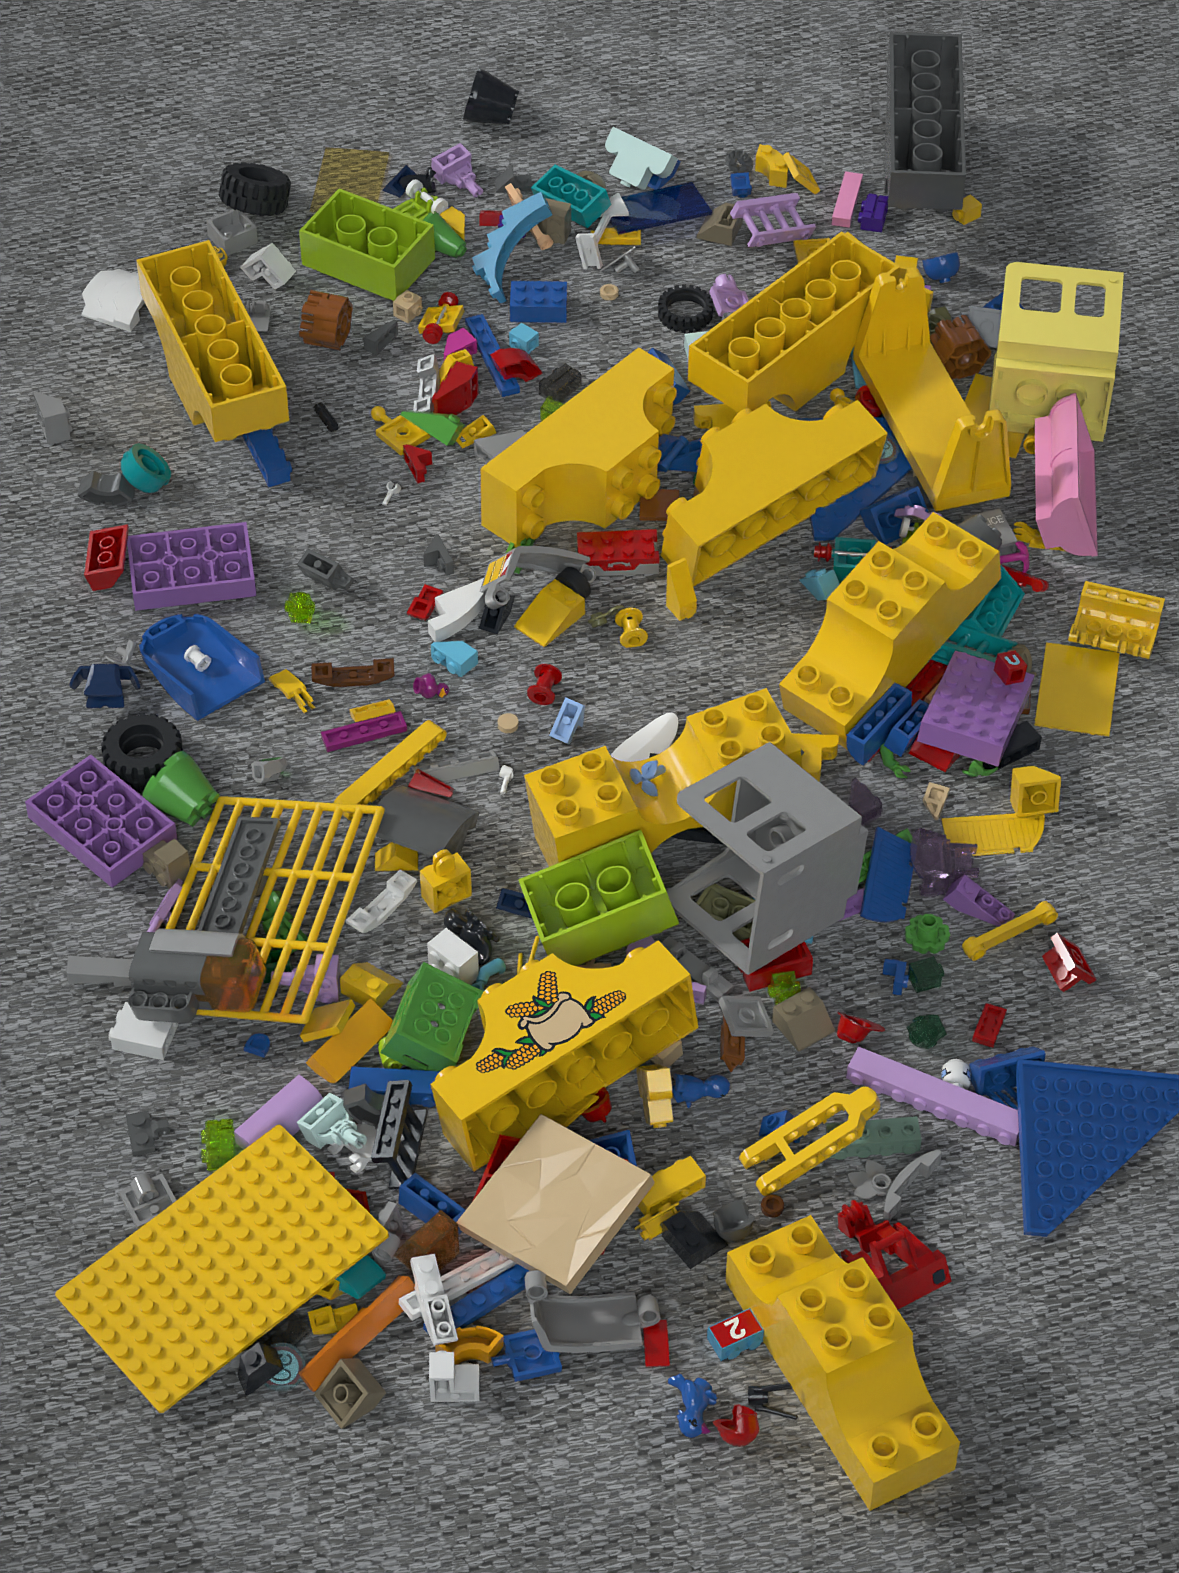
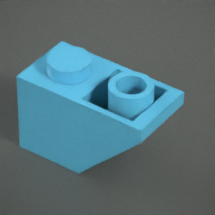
M825 568L808 571L805 573L806 577L799 579L818 601L827 600L831 593L840 585L835 571L826 570Z
M463 641L433 642L431 644V657L433 661L447 667L448 671L452 674L463 677L478 664V651Z

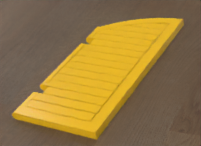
M1014 813L942 818L949 858L966 857V851H972L973 856L1014 853V848H1020L1021 853L1033 852L1034 847L1038 844L1043 834L1045 816L1044 814L1017 817Z

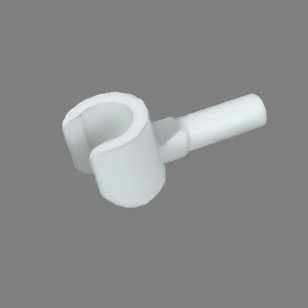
M392 481L387 483L388 492L382 505L387 506L391 496L401 491V486L398 483L394 489H392L394 485Z
M503 765L499 776L504 778L500 793L505 794L509 780L511 781L514 775L511 767Z

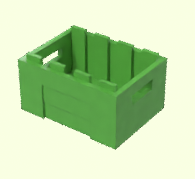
M423 962L408 982L380 1053L414 1070L441 1071L448 1066H455L464 1046L462 1042L471 1018L478 1009L477 1000L481 998L484 991ZM438 1003L443 1004L445 1009H440ZM431 1021L437 1022L438 1027L432 1026ZM404 1054H406V1055H408V1056H410V1057H412V1058H414V1059H416V1060H418V1061H420V1062H417V1061H415V1060H413V1059H411V1058L405 1056Z

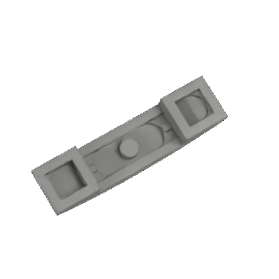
M435 354L418 359L417 374L420 377L418 400L414 401L413 411L432 412L434 410L432 397L440 389L439 368Z
M938 1149L918 1157L898 1174L886 1196L883 1222L885 1220L890 1222L900 1210L902 1200L900 1195L919 1174L928 1178L940 1165L942 1151Z

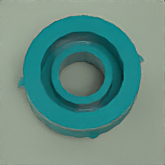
M137 443L123 454L121 471L126 480L136 489L144 493H155L169 483L171 478L170 467L154 449Z

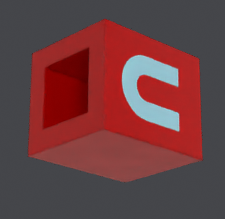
M1016 650L999 653L996 657L994 672L1005 685L1024 682L1028 665Z

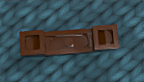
M394 658L374 659L373 665L337 668H332V662L312 663V682L332 687L377 684L395 676Z

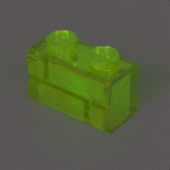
M221 1119L220 1121L207 1120L205 1122V1130H201V1142L206 1144V1149H201L202 1163L207 1165V1171L218 1170L235 1157V1135L232 1119Z

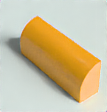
M370 998L347 1021L341 1034L333 1035L308 1059L306 1064L328 1082H338L351 1069V1066L353 1067L390 1030L393 1020Z

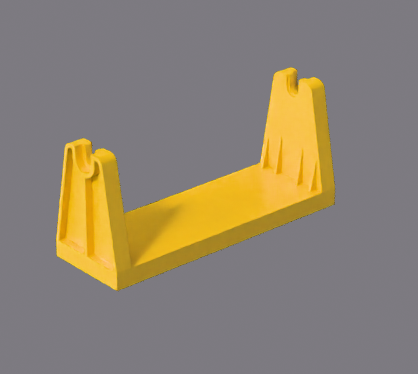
M907 268L904 281L897 285L896 278L890 276L889 272L879 274L875 278L856 338L853 360L935 511H941L1010 496L1011 473L1007 422L1000 410L997 409L986 411L984 421L980 425H977L974 415L970 413L930 342L923 276L918 268Z

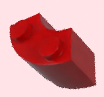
M498 349L490 354L496 369L504 380L519 377L527 382L543 374L532 357L522 349Z

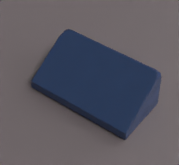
M405 165L382 191L400 198L406 192L401 186L400 180L404 176L417 174Z
M505 888L501 889L496 909L533 919L523 893Z

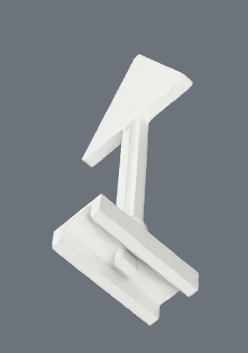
M619 193L609 198L612 205L600 216L602 218L595 232L577 234L575 238L583 269H587L588 266H597V269H601L603 264L598 242L607 224L613 216H629V211Z

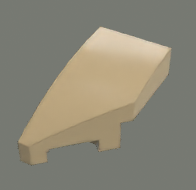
M929 782L923 803L932 817L938 820L950 788Z

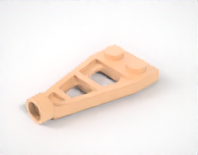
M511 183L505 186L512 206L523 201V196L518 188L515 189ZM538 225L529 230L541 250L550 248L553 245L551 237L543 234Z

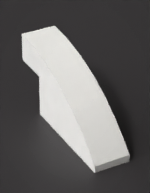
M483 579L435 597V610L439 616L428 620V633L434 642L443 641L459 632L479 614L485 605L486 592H480Z

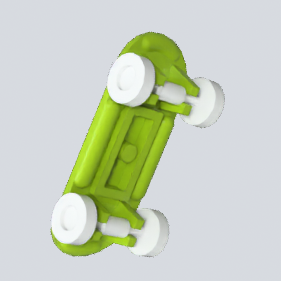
M415 179L406 188V194L411 199L393 208L423 220L429 213L434 214V211L441 214L447 210L448 202L443 198L428 195L423 184Z

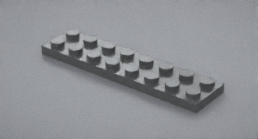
M238 817L199 924V931L243 934L281 826L279 818Z

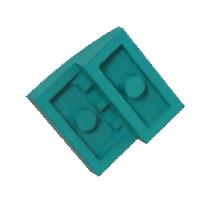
M366 1255L336 1278V1280L340 1282L339 1290L359 1300L386 1278V1273L371 1257Z

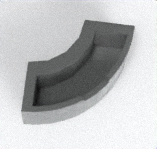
M92 471L81 479L78 497L96 505H100V502H112V505H123L133 501L135 487L126 480L123 473L104 475Z
M366 1084L344 1090L343 1106L354 1120L360 1124L363 1122L375 1126V1129H377L385 1095L377 1094L370 1090Z

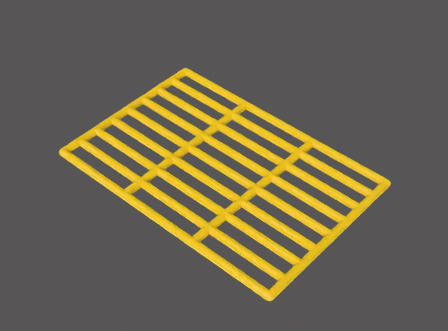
M220 796L217 799L165 929H175L197 872H208L186 927V930H195L221 867L238 817H240L244 806L254 807L251 817H260L264 807L274 808L271 818L280 819L283 809H294L272 868H265L263 876H268V879L245 936L250 948L251 946L262 947L256 962L260 975L259 977L251 976L239 1010L227 1009L239 975H230L218 1008L216 1010L198 1009L196 1015L307 1024L385 809L383 806ZM224 805H235L213 862L201 863ZM303 810H314L293 868H281ZM323 811L334 812L313 870H301ZM343 812L354 813L333 872L322 871ZM363 814H374L354 872L342 873ZM277 877H287V884L266 938L255 937ZM297 879H309L287 939H275ZM329 880L307 941H296L317 881ZM338 881L350 882L328 943L316 942ZM271 948H283L260 1011L248 1010ZM292 949L303 950L281 1012H269ZM312 952H324L302 1014H290Z

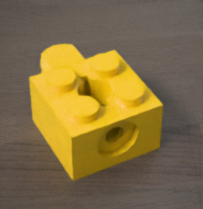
M447 849L440 850L433 856V864L420 870L421 897L434 914L472 896L471 869L458 852L452 855Z

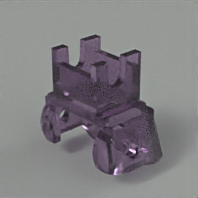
M923 828L917 829L912 837L910 856L915 873L922 879V883L919 885V894L924 897L945 895L951 884L964 874L969 878H978L979 868H972L974 859L971 858V854H976L977 844L950 843V839H946L944 834Z

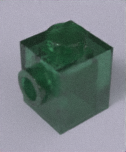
M934 956L909 963V980L915 992L920 993L940 987L944 970L942 965L937 963Z

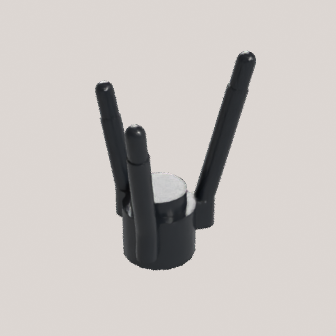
M790 1383L748 1386V1405L755 1406V1411H764L794 1420L798 1419V1416L795 1414L763 1406V1403H768V1392L792 1389Z

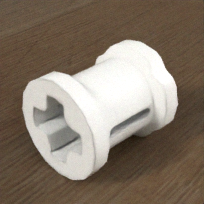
M197 645L189 647L184 654V659L187 662H192L200 672L206 670L211 663V658L208 655H204Z

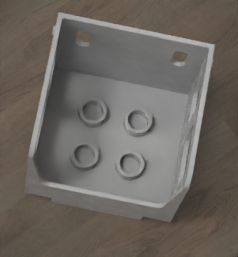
M771 742L678 793L677 804L724 843L727 848L720 855L668 889L667 894L674 911L747 975L844 918L847 899L857 894L868 830L861 825V815ZM737 781L730 822L704 799ZM723 878H730L755 898L756 901L730 917L718 921L695 903L691 897ZM753 921L748 948L732 933Z

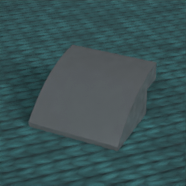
M401 785L391 790L377 804V806H383L385 812L376 837L432 857L443 849H447L452 855L457 852L460 854L469 829L476 827L480 812L406 785ZM374 814L369 815L362 826V832L368 833Z

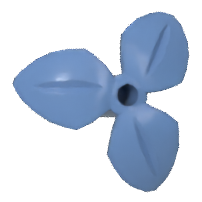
M654 760L642 766V774L638 769L630 770V777L635 784L642 782V790L646 794L658 796V790L650 780L665 773L666 768L663 765L658 766V761Z

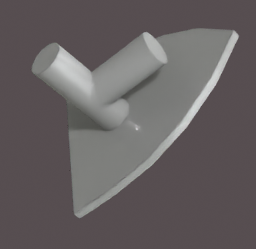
M636 246L602 268L600 272L623 257L624 261L614 267L616 272L620 273L629 266L633 274H635L640 269L629 255V252L635 249Z
M128 640L126 649L121 646L116 648V653L123 656V659L113 655H105V658L113 663L130 666L131 668L146 672L150 671L130 662L137 643L133 640Z

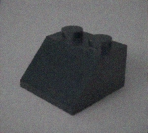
M680 1211L662 1222L663 1239L689 1269H692L728 1246L726 1241L717 1234L716 1230L700 1212Z

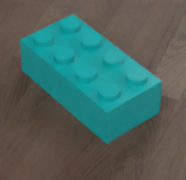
M556 164L531 187L534 195L542 192L543 196L547 199L571 203V220L586 228L593 224L612 205L606 189Z

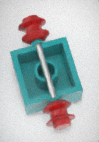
M836 537L835 549L833 551L829 542L826 546H822L819 542V546L815 545L814 557L818 558V562L821 558H825L826 562H828L832 555L834 557L833 570L839 583H841L875 546L876 540Z

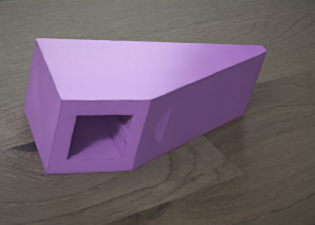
M965 874L951 884L943 898L944 901L957 911L998 927L1011 921L1015 915L1014 912Z

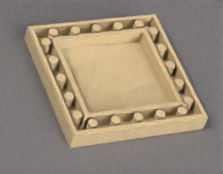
M541 1114L456 1223L465 1234L529 1271H542L546 1274V1281L571 1294L655 1182L648 1172Z

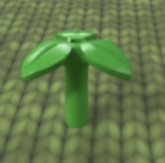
M974 759L969 770L962 769V773L973 777H978V775L988 776L999 768L984 769L983 762Z
M272 891L266 906L269 911H264L262 921H266L275 915L282 896L280 891ZM285 911L284 917L288 921L293 919V916Z

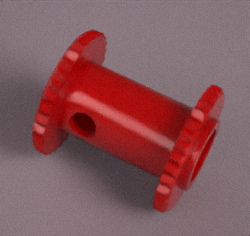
M540 664L534 669V675L538 679L537 683L528 688L527 696L535 704L550 705L555 700L552 687L554 684L560 683L562 674L553 665Z

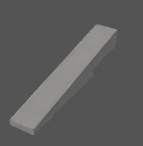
M68 956V983H114V986H131L129 969L133 959Z

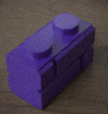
M868 194L866 200L862 201L861 211L863 212H859L858 216L861 230L882 232L888 211V196Z

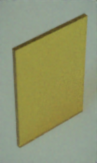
M326 147L310 212H317L339 188L378 203L389 152Z

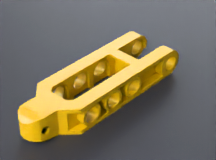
M864 1086L851 1094L834 1092L746 1148L740 1154L739 1160L744 1168L748 1169L763 1160L766 1162L782 1152L786 1160L763 1174L756 1181V1187L763 1196L774 1193L862 1137L866 1121L880 1109V1099L873 1089ZM839 1111H847L849 1116L846 1122L795 1155L793 1154L788 1144L802 1135H808V1131L822 1122L825 1124L828 1122L827 1119Z

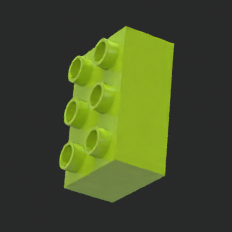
M340 188L299 230L302 265L393 301L408 290L435 259L433 224Z
M641 830L518 879L547 956L553 953L562 961L573 966L581 965L609 952L617 951L626 945L653 934H659L679 924Z

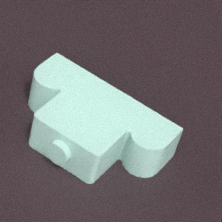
M612 127L605 143L607 151L616 156L609 173L621 179L620 183L629 188L633 185L641 190L646 189L653 174L660 178H667L678 161V158L615 127Z

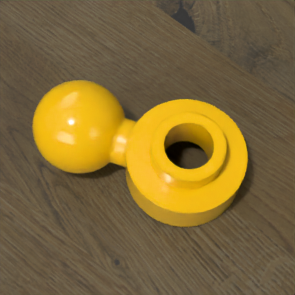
M835 388L830 393V399L835 402V405L841 404L845 408L854 402L850 398L845 397L844 391L840 388Z

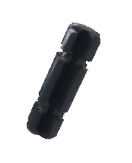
M321 402L315 404L314 411L319 415L324 425L327 426V429L330 432L337 431L339 429L338 423L325 405Z

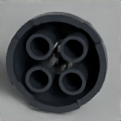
M478 68L463 120L509 125L519 91L487 71Z

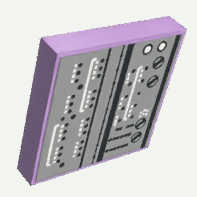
M914 505V508L905 506V508L896 509L894 516L901 519L904 517L910 518L911 523L915 524L917 522L921 526L931 514L925 512L926 508Z

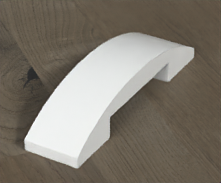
M399 870L387 881L386 889L364 909L359 907L346 919V923L362 933L369 932L378 927L408 897L415 887L417 879Z

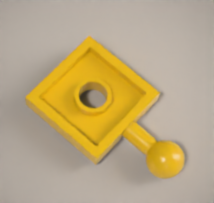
M375 406L371 410L372 419L384 423L383 426L376 429V436L400 456L403 455V445L407 444L416 447L430 438V434L401 415L392 420L386 415L385 409L381 406Z

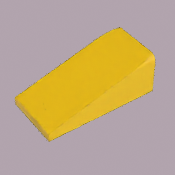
M482 415L462 429L456 442L463 449L474 444V440L490 437L496 434V431L490 421ZM461 436L466 440L465 442L460 440Z

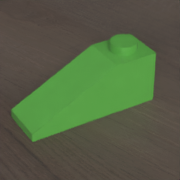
M411 410L402 411L400 414L446 446L453 445L465 426V424L460 422L461 419L454 414Z

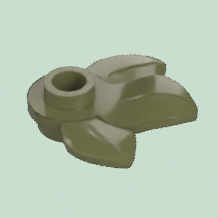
M617 605L604 614L602 612L595 613L590 616L591 619L588 620V623L592 625V628L608 623L607 618L615 616L621 611L618 609H624V606Z

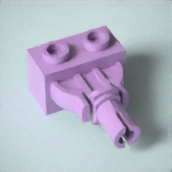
M461 143L432 158L431 167L436 172L434 177L441 184L447 182L456 185L459 189H467L474 197L483 193V189L475 182L476 175L472 172L471 153Z
M316 954L315 964L307 965L298 991L309 994L323 954ZM332 955L316 1001H321L325 1004L339 1002L341 977L339 955ZM294 968L292 972H284L279 985L290 986L297 968Z

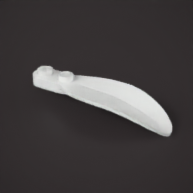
M666 713L656 718L619 745L611 756L620 761L634 762L648 759L650 753L660 754L672 745L678 730L677 715Z

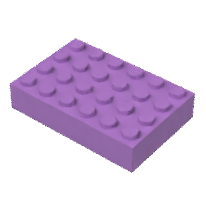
M246 522L128 536L127 546L135 611L256 596Z
M955 651L921 721L917 741L999 766L1030 695L1035 675L1026 672L1024 682L1005 685L994 672V662Z
M92 755L86 757L25 801L28 818L112 888L143 865V853L162 840L166 843L173 839L177 840L175 823Z

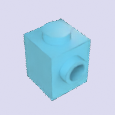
M520 323L509 332V345L511 348L522 349L529 354L539 346V333Z

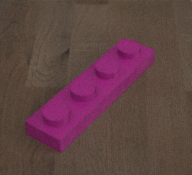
M401 711L322 731L321 739L326 751L331 752L406 732L407 725Z

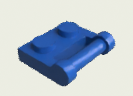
M663 434L659 438L658 449L662 455L657 471L667 472L669 470L671 462L681 449L688 445L689 441L687 438Z

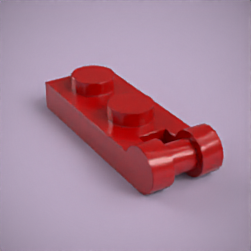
M1002 565L1019 586L1026 587V585H1030L1035 592L1048 590L1049 583L1046 580Z

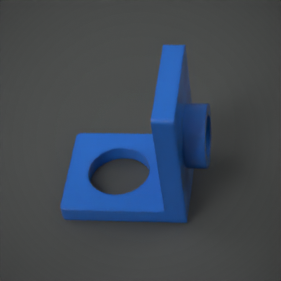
M788 1110L764 1116L759 1136H767L795 1117ZM799 1137L798 1139L794 1140V1142H795V1143H800L801 1137Z

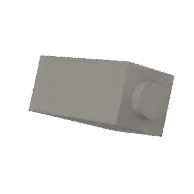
M522 430L474 440V454L487 464L526 433Z

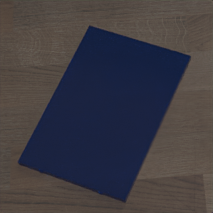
M689 182L621 197L629 211V216H613L610 222L619 235L712 215V210L695 185Z

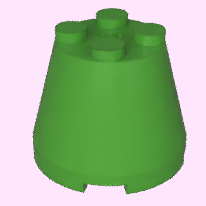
M180 751L164 762L165 767L156 776L153 775L150 778L142 797L158 810L193 827L201 817L205 819L213 811L211 806L217 801L220 794L216 792L195 760L186 752Z

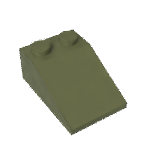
M714 883L703 891L696 903L715 920L722 921L756 900ZM753 921L732 934L740 941L750 938Z

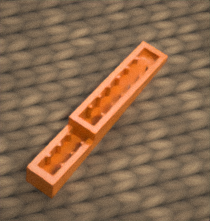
M398 1276L368 1308L362 1307L298 1373L311 1391L315 1392L321 1386L340 1359L353 1358L404 1311L399 1305V1298L415 1290V1284L409 1276Z

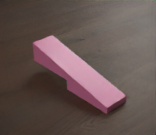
M845 171L832 216V225L850 228L863 174Z

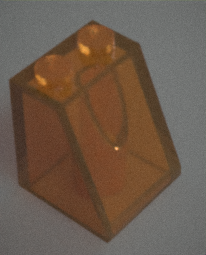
M442 1210L396 1251L394 1257L411 1271L410 1261L413 1257L435 1254L440 1271L459 1254L458 1223Z

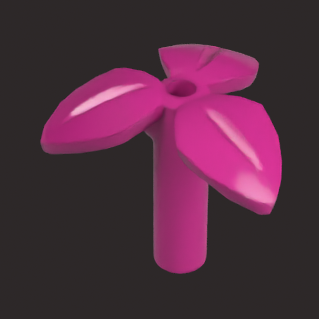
M1019 541L1015 545L1021 552L1000 556V564L1021 560L1024 564L1022 572L1026 573L1030 565L1029 551L1027 546L1022 541Z

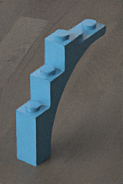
M542 192L501 211L504 217L502 219L504 226L488 233L489 242L487 245L489 249L472 257L475 264L472 268L477 276L480 275L487 285L491 286L488 290L492 298H496L499 303L507 301L502 289V278L506 262L512 250L530 229L552 216L548 202Z

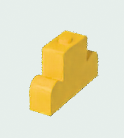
M660 1064L637 1067L640 1097L643 1099L645 1121L647 1124L653 1125V1128L666 1127L667 1123L673 1122L671 1105L673 1092L670 1068Z

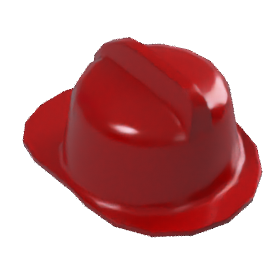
M837 1012L841 1015L838 1023L837 1037L848 1043L862 1042L871 1031H885L883 1026L867 1019Z
M603 1087L595 1094L599 1096L598 1100L581 1114L589 1122L602 1120L606 1123V1116L612 1110L609 1092Z

